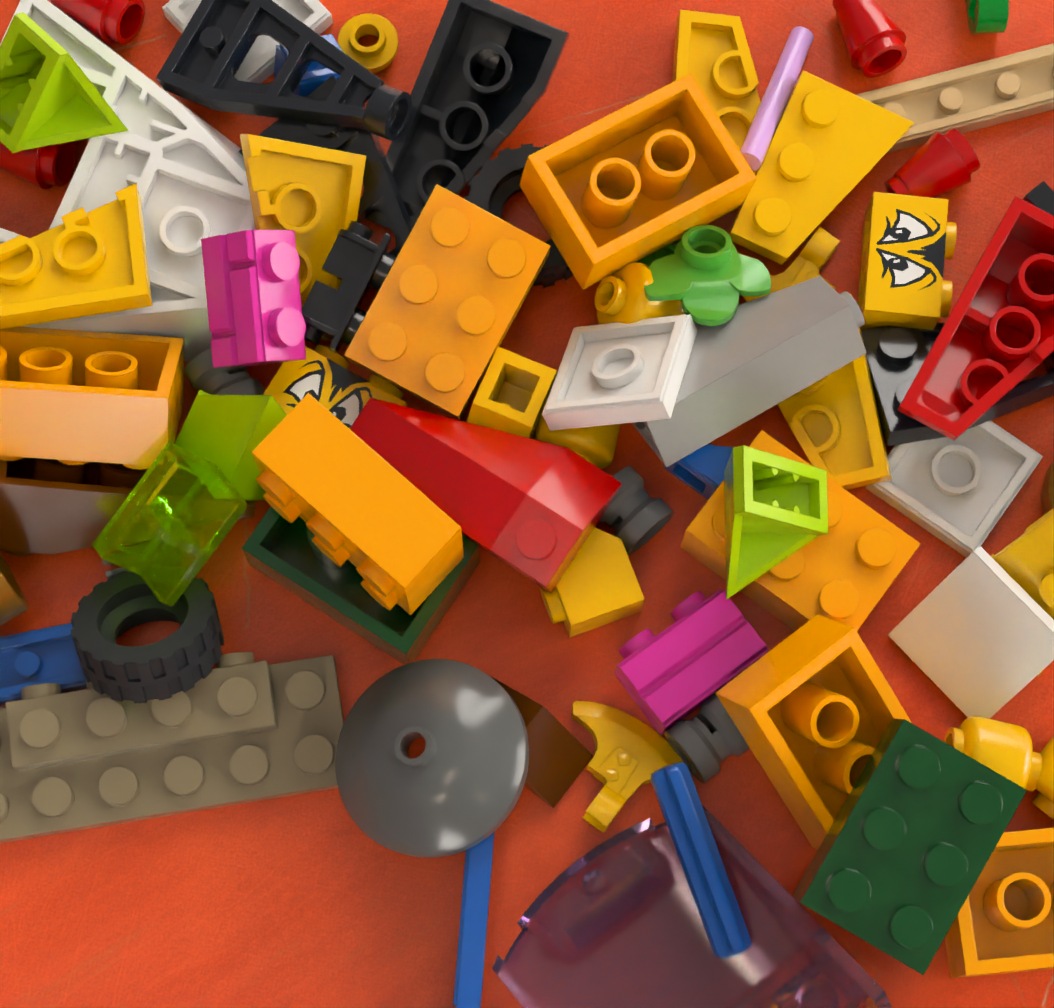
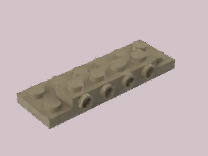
M253 652L224 654L219 662L216 663V669H212V672L205 679L201 678L194 684L195 687L186 692L181 691L171 695L172 698L161 701L159 699L148 700L147 703H134V701L123 700V702L112 700L111 696L105 693L101 695L95 691L92 682L88 683L87 681L86 690L61 693L60 684L43 683L22 688V700L5 702L6 707L0 708V843L338 788L335 758L340 732L344 724V716L334 655L269 665L267 661L255 662Z

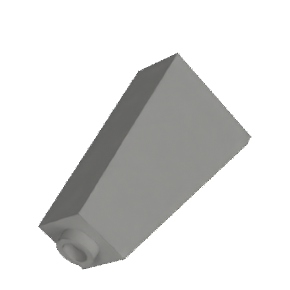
M821 276L738 305L733 318L724 324L709 327L694 322L697 328V335L671 418L634 422L631 424L666 467L672 465L866 354L867 352L858 329L865 324V320L858 304L850 293L844 291L839 294Z

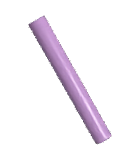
M798 26L791 30L740 150L752 171H757L761 167L813 42L812 32L805 27Z

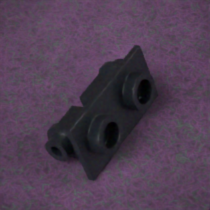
M351 221L347 230H339L335 243L322 267V271L342 280L338 290L320 281H315L302 307V315L306 324L305 340L318 345L322 336L330 338L332 342L329 348L334 353H338L342 343L350 345L367 313L359 308L369 288L372 287L380 290L397 258L387 253L391 244L390 234L385 232L380 245H377L370 241L374 232L356 221Z

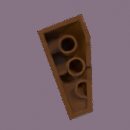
M180 454L171 456L168 467L154 466L143 470L130 469L123 464L100 462L67 465L55 459L22 458L15 461L0 460V550L12 555L26 556L33 553L53 555L154 536L160 533L165 534L254 517L255 500L220 501Z

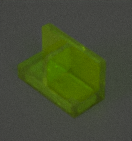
M168 442L92 545L102 559L141 575L159 602L173 606L244 513L247 503L216 464Z

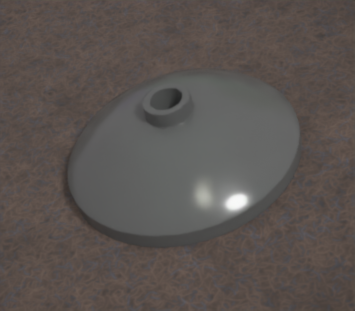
M428 659L408 663L376 680L365 690L351 708L341 729L336 750L335 771L339 793L346 810L356 825L378 844L394 852L416 858H439L454 855L488 838L501 826L514 809L522 793L528 773L529 741L523 717L514 700L498 682L483 671L471 665L448 659ZM417 738H424L426 742L424 752L419 757L410 759L408 753L410 744Z

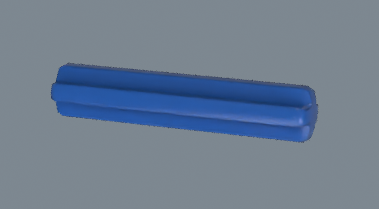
M683 762L662 767L651 774L650 780L713 953L718 958L738 955L751 946V938L689 768Z

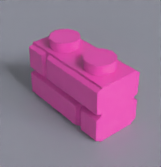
M244 230L226 235L202 238L201 245L209 330L212 332V339L210 341L213 368L255 366L305 360L304 336L306 324L301 307L298 274L300 259L296 250L295 231Z
M719 589L709 598H706L701 591H697L670 612V615L675 620L672 625L657 636L647 628L629 640L618 651L624 660L616 666L615 675L661 735L678 720H683L699 708L703 701L724 687L769 651L767 645L750 623L743 618L742 613L730 598L726 600V592L722 589Z

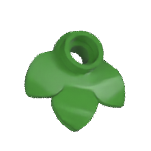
M698 225L685 231L682 239L675 247L674 254L656 259L651 263L648 269L651 270L653 283L647 286L644 285L645 296L648 300H681L684 313L686 315L691 314L694 322L714 327L724 324L733 318L738 309L739 295L749 297L769 294L771 291V277L768 269L761 261L737 253L731 236L725 230L713 225Z

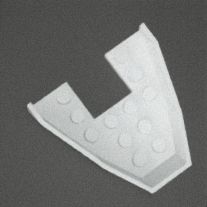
M20 0L14 15L24 12L63 47L129 130L87 138L89 142L49 230L63 224L62 216L82 207L88 213L116 200L115 192L136 183L141 198L153 306L19 327L184 338V361H191L203 351L211 348L210 340L212 339V332L209 330L201 239L244 230H256L244 158L238 152L241 148L48 0ZM0 228V244L19 236L17 233Z

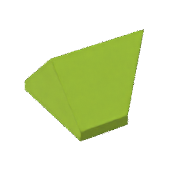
M24 12L15 14L0 46V142L12 153L23 150L129 131L71 55Z
M199 390L173 447L220 501L265 500L263 495L266 491L256 481L260 471L252 451L287 414L271 395H211Z
M745 445L733 447L724 471L726 600L817 536L829 534L827 470Z

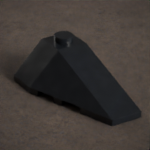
M448 0L410 95L412 109L409 121L402 134L391 142L386 154V160L413 227L436 184L459 195L471 181L473 175H476L481 169L480 166L494 154L546 93L569 33L490 0ZM378 209L366 218L391 229L383 213Z

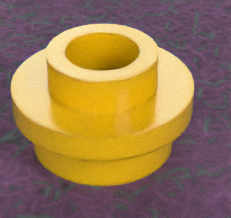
M365 13L352 17L343 25L338 36V44L342 51L371 73L379 72L390 65L398 52L399 42L395 27L389 20L377 14ZM365 35H374L379 39L375 45L370 47L361 46L357 42L360 37Z

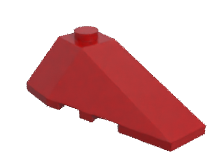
M1017 196L1014 197L902 400L898 411L955 441L1054 352L1053 215Z
M371 397L350 427L352 432L460 525L463 536L478 544L479 547L549 593H552L622 487L621 482L566 447Z

